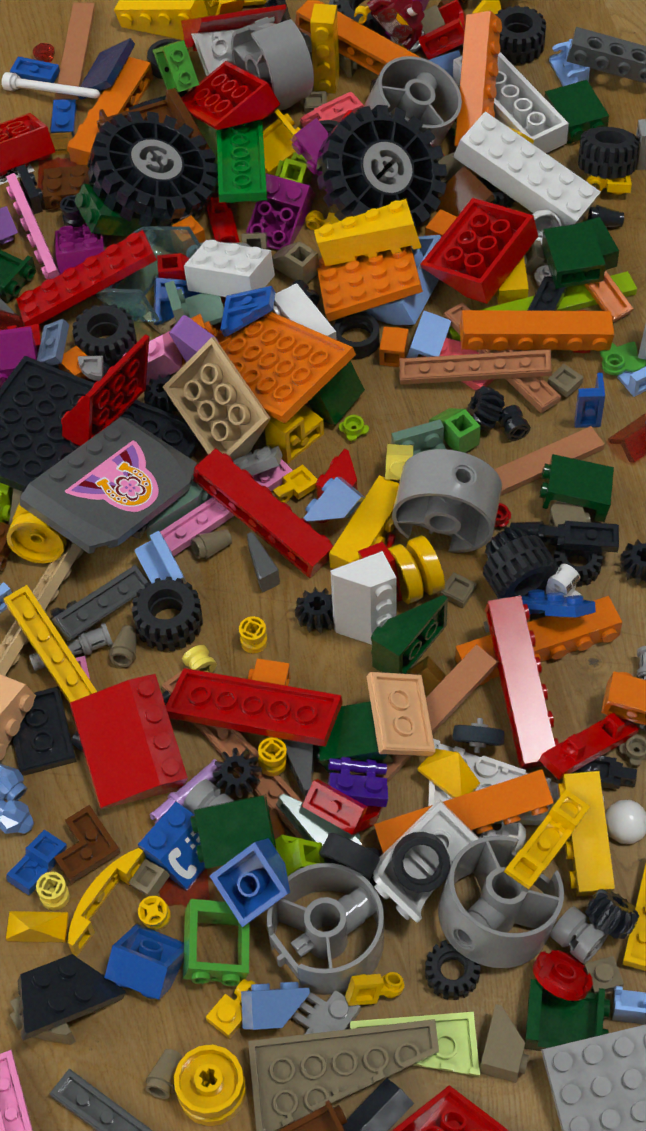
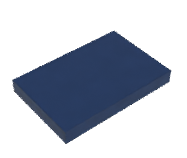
M129 38L100 52L80 87L97 89L99 92L112 87L135 46L133 40ZM77 96L80 100H83V99H85V98H88V97Z

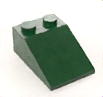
M445 595L439 596L388 619L382 627L378 626L371 636L372 667L382 673L407 674V671L417 663L447 626L448 597Z

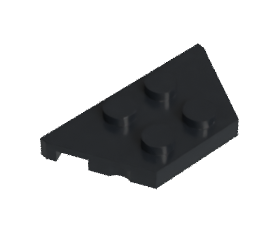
M73 954L20 974L18 979V994L21 997L19 1014L22 1015L23 1027L21 1038L24 1041L118 1002L124 998L126 992L122 987L104 978V975Z

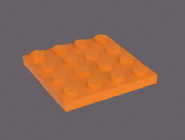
M411 246L402 247V252L392 254L391 250L381 251L377 257L368 258L361 255L358 256L356 261L325 266L323 258L319 259L317 271L328 322L423 292Z

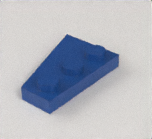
M536 589L528 591V595L521 596L523 604L528 606L529 614L545 612V616L576 618L596 613L595 601L583 600L581 595L564 597V593L561 592L545 594L544 590Z

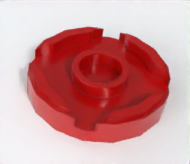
M551 950L550 953H546V951H543L538 955L533 964V974L537 981L547 991L562 999L570 1001L585 999L593 986L591 974L587 975L583 970L585 966L578 959L565 952Z

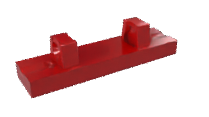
M219 192L213 193L207 206V212L214 240L223 243L240 242L230 203H219Z
M613 712L603 720L577 734L571 735L565 741L543 752L539 761L560 780L564 774H571L625 743L630 737L637 735L639 728L631 721L618 718Z

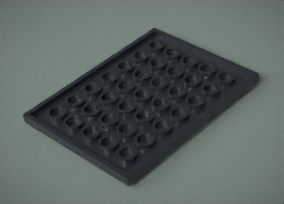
M24 356L0 388V483L24 492L30 482L80 447L62 437L61 420L67 411H71L77 405L78 400L85 396L95 383L30 357ZM135 400L120 416L131 419L190 459L200 445V441L185 419L141 401ZM149 522L131 536L140 539L147 529Z

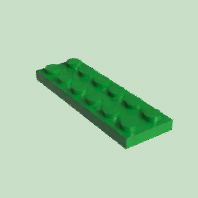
M262 119L217 130L219 203L267 200Z

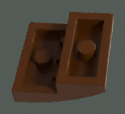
M463 166L447 182L445 193L439 198L441 203L437 210L441 209L458 217L472 198L491 203L495 197L480 180Z

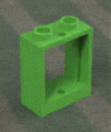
M184 40L153 50L167 90L175 88L177 92H181L199 85ZM165 67L169 68V72H165Z
M190 899L185 909L183 979H190L196 984L216 981L222 982L225 986H237L248 976L250 923L242 927L226 902ZM197 922L238 926V965L197 962Z

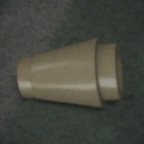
M227 529L197 534L194 539H191L193 553L198 559H207L232 544V538Z
M123 626L109 650L111 662L119 667H128L136 659L137 630L134 627Z
M165 1049L146 1078V1091L152 1096L168 1099L170 1094L175 1092L174 1074L182 1058L179 1052L173 1049Z

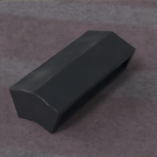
M386 1078L347 1118L348 1123L344 1124L343 1127L345 1131H389L414 1102L401 1088Z

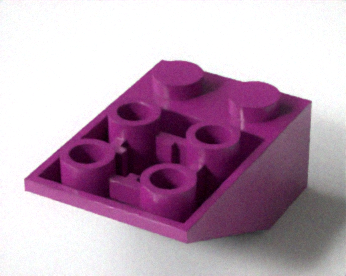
M266 173L267 200L256 202L246 233L267 232L268 248L280 250L283 246L293 244L305 223L306 215L310 212L316 194L310 185Z
M86 223L74 228L73 226H63L55 231L56 259L60 274L70 267L81 264L86 258L105 251L104 235L91 233Z

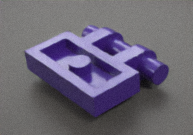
M349 757L329 759L328 770H336L339 773L329 774L328 785L364 805L387 806V778L376 777V775H386L387 764L376 763V760L367 759L366 762L353 761ZM350 772L365 773V776L351 775Z

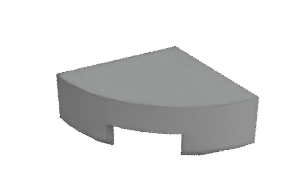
M78 356L79 367L82 373L92 380L100 381L103 378V356Z

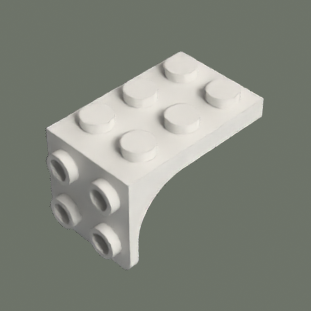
M440 799L379 857L380 861L372 877L377 883L374 887L378 893L386 900L391 897L398 904L396 906L398 912L406 920L412 918L417 923L422 919L421 909L425 901L434 890L417 893L408 890L399 883L392 865V854L396 844L404 836L412 832L424 831L433 834L443 842L450 856L451 868L457 854L471 842L480 839ZM416 845L405 854L403 864L404 869L411 877L425 879L433 875L437 870L439 860L436 851L431 847Z

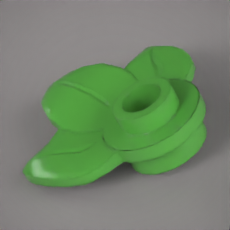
M635 342L626 343L618 347L612 343L610 350L600 351V355L603 358L602 369L610 375H620L625 371L636 372L646 366V360L640 359L637 356Z

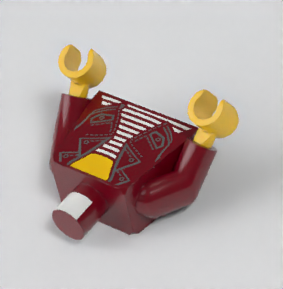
M370 0L367 2L366 7L358 6L356 8L354 17L357 14L364 15L358 22L363 24L367 20L368 13L371 12L370 14L398 44H402L401 47L410 50L422 35L423 24L421 21L425 14L422 11L423 6L418 0Z

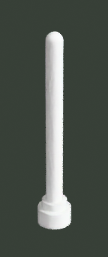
M5 72L2 77V87L8 91L26 88L89 98H98L100 96V92L97 89L21 79L16 73Z

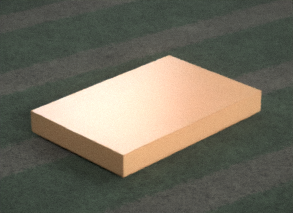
M370 672L366 677L379 754L432 756L435 753V746L422 675Z

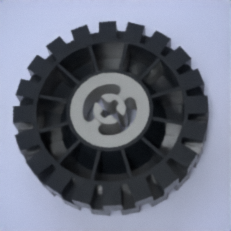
M376 105L372 110L370 106L359 108L355 113L351 112L328 134L319 151L323 154L317 159V170L322 171L317 180L320 190L327 189L328 191L323 197L328 208L336 205L339 209L334 214L338 220L342 221L346 217H354L366 213L370 209L389 205L393 201L406 199L416 228L437 210L441 203L439 198L444 195L446 183L441 182V180L447 176L446 164L438 163L444 157L440 146L432 148L430 143L435 139V136L430 129L423 133L419 130L423 123L414 115L408 121L405 120L406 111L397 107L389 112L388 105ZM390 162L392 166L384 172L382 177L377 179L375 176Z
M139 111L128 112L127 118L122 114L113 117L111 123L106 121L101 126L100 131L97 132L88 158V177L90 183H95L93 187L94 192L98 198L106 196L104 204L112 211L123 206L120 213L122 218L131 221L135 213L138 214V225L150 227L153 218H155L158 229H169L171 222L175 224L191 215L196 220L206 210L218 181V164L214 163L216 157L212 149H205L207 142L201 135L191 139L194 129L185 123L178 130L175 129L177 119L167 115L164 123H159L158 113L147 111L144 120Z

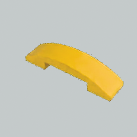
M566 789L524 847L519 850L506 867L504 873L530 890L569 839L591 806Z
M137 848L111 863L96 877L82 896L74 912L68 936L69 947L75 956L80 954L94 935L95 931L90 920L118 882L122 880L130 885L129 881L146 859L142 849Z

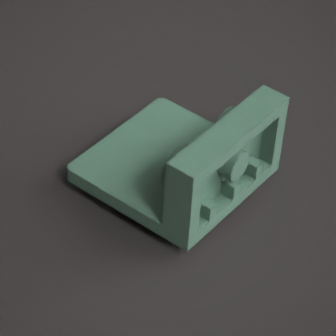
M174 281L164 283L176 323L183 315L192 318L198 314H201L205 322L210 321L211 325L222 322L224 307L220 296L201 293L184 298L182 288L177 290Z
M436 420L391 433V444L412 445L413 455L428 450L446 449L443 443L444 426L441 420Z

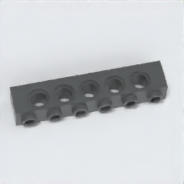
M576 27L570 43L567 62L646 83V46Z

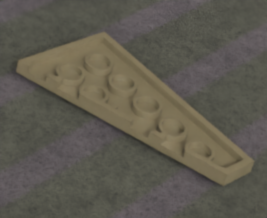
M435 1019L248 1041L256 1131H276L325 1106V1102L328 1100L331 1103H335L439 1053Z

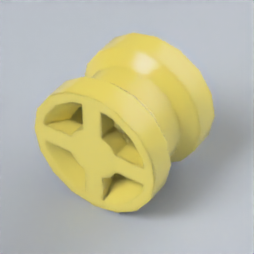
M204 645L191 648L182 658L185 666L193 670L213 673L217 667L216 661L208 656L209 650Z

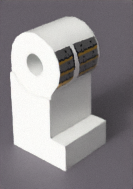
M561 564L556 574L548 579L545 594L561 592L564 593V597L581 595L575 590L576 584L580 580V575L572 566Z

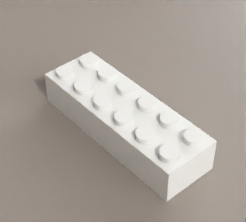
M500 52L497 62L499 71L496 76L495 87L497 94L494 98V118L535 140L533 145L545 153L567 144L569 123ZM463 55L453 59V79L457 85H460Z
M486 111L460 139L453 156L532 213L539 210L552 211L559 217L561 226L580 223L601 193L594 186Z

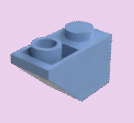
M342 477L330 478L322 488L324 493L318 500L314 498L306 507L305 511L308 513L304 516V519L306 521L349 518L366 497Z
M281 982L280 989H270V983L251 984V991H241L243 1029L283 1028L308 997L310 989L300 988L298 982Z

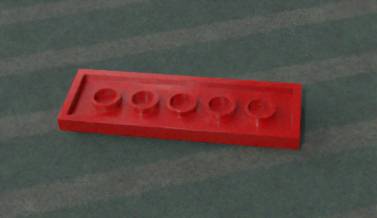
M141 230L138 233L130 234L125 240L108 246L105 251L86 258L81 264L70 267L57 277L45 280L35 289L22 293L16 300L25 326L40 324L157 261L144 231Z
M183 668L166 704V709L171 719L326 747L343 701L342 696L337 694Z

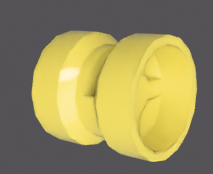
M47 872L40 876L37 880L36 890L43 906L52 911L65 907L69 902L70 894L63 876L57 872Z

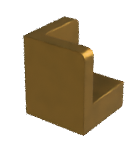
M429 656L407 671V674L422 675L425 697L446 677L445 673Z

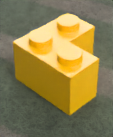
M306 405L286 423L269 416L271 419L265 427L266 445H270L271 448L279 446L282 453L281 459L287 464L324 435L323 419Z

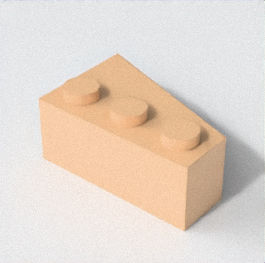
M1 674L0 760L4 758L13 736L18 733L20 724L26 713L32 708L36 697L26 684Z

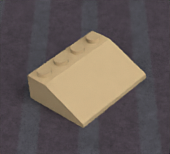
M211 337L163 386L208 455L216 448L222 454L226 453L233 461L241 456H245L251 451L271 419L215 337Z

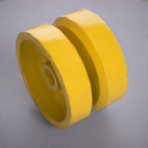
M20 502L7 533V543L12 551L21 558L35 563L54 562L61 557L67 543L66 537L21 507Z
M420 535L410 539L407 542V548L401 544L388 548L396 560L402 599L405 603L411 604L422 599L423 591L433 595L445 589L441 564L435 550L425 536Z
M212 1044L198 1046L187 1052L179 1061L174 1074V1086L178 1101L185 1115L195 1123L205 1126L222 1125L233 1119L242 1109L246 1097L245 1078L237 1057L226 1048Z

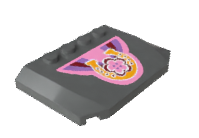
M120 417L30 482L20 497V506L90 554L94 553L97 547L107 545L108 548L119 546L189 491L194 475V467L197 463L131 419Z

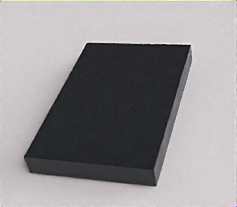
M59 686L34 692L36 697L33 706L23 718L18 733L13 736L18 766L23 776L77 762Z

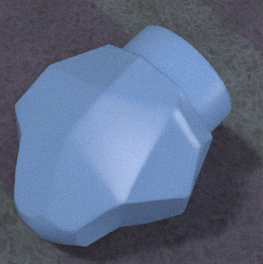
M0 764V799L3 801H18L28 789L23 784V775L18 769Z
M0 799V829L5 834L17 832L26 834L33 828L34 821L30 815L28 805L21 801L9 800L6 802Z

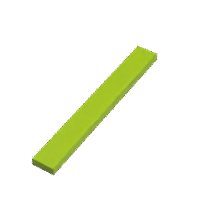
M628 271L610 276L625 297L636 295L637 287ZM584 284L567 287V291L557 311H575L598 304ZM534 296L480 310L527 311ZM449 326L448 334L450 338L460 341V334Z

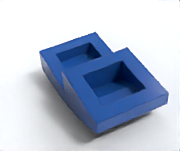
M44 829L25 848L26 855L6 874L7 881L30 896L36 889L37 880L40 876L53 869L56 865L54 857L65 851L67 844Z

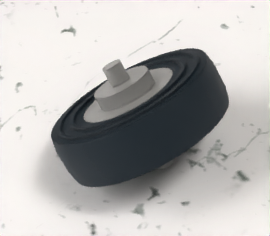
M477 718V723H471V726L455 725L453 729V740L469 743V746L474 747L475 753H480V748H486V745L502 746L504 743V731L489 728L488 725L483 724L482 718Z

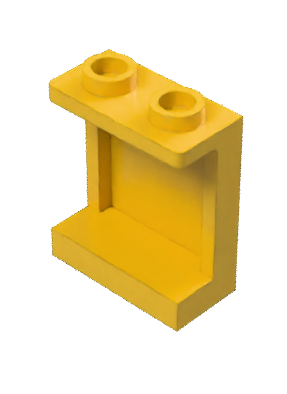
M279 109L275 111L278 120L263 131L265 174L275 175L279 161L292 158L295 150L292 147L293 142L291 139L294 134L301 130L299 127L294 129L293 125L295 123L288 113L283 115Z

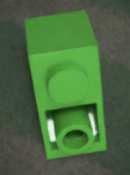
M449 408L429 419V422L441 420L444 426L443 439L455 451L465 453L480 443V425L466 409Z

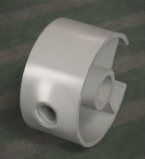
M265 17L255 21L254 24L234 30L231 41L233 62L235 66L268 82L280 102L275 111L277 109L284 110L311 94L314 84L312 61L306 42L300 30L291 19L274 24V17Z
M405 56L393 59L383 67L364 107L370 106L372 110L376 105H388L389 112L397 107L406 111L405 120L407 121L414 115L423 122L419 128L421 133L430 129L435 136V139L430 143L433 148L440 146L461 110L462 99L456 82L442 67L427 59Z
M435 449L417 453L410 457L403 466L392 512L393 523L398 531L407 539L411 535L413 524L429 529L430 534L436 532L451 536L450 553L479 549L486 545L493 536L502 491L501 479L489 464L467 453L446 449Z
M484 837L465 846L452 863L438 906L439 922L450 944L471 961L493 968L516 967L537 956L549 938L564 901V887L558 870L553 874L551 880L542 874L534 885L543 893L528 890L504 873L506 867L517 854L515 848L519 840L513 837ZM474 873L481 888V893L478 901L466 911L457 897L454 883ZM514 923L535 928L523 933H507L512 929Z
M333 863L313 864L288 876L290 893L270 907L267 912L271 950L275 948L279 953L277 957L278 966L281 967L287 964L298 978L300 988H309L311 993L332 995L335 990L339 993L346 992L351 976L372 974L381 959L384 948V905L382 899L373 885L362 874L343 865ZM320 891H336L346 894L339 900L329 897L318 898L312 901L307 908L294 903L308 894ZM373 915L378 929L369 948L351 963L332 968L331 959L340 956L345 951L348 944V934ZM279 922L305 932L290 943L300 957L310 951L314 956L328 960L329 969L308 967L302 963L298 966L276 936ZM323 926L335 927V929L327 932L318 930V928Z

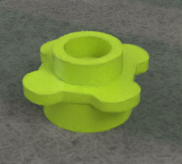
M350 415L344 419V422L339 424V430L347 435L349 441H355L360 435H365L369 432V427L364 425L363 419L358 415Z

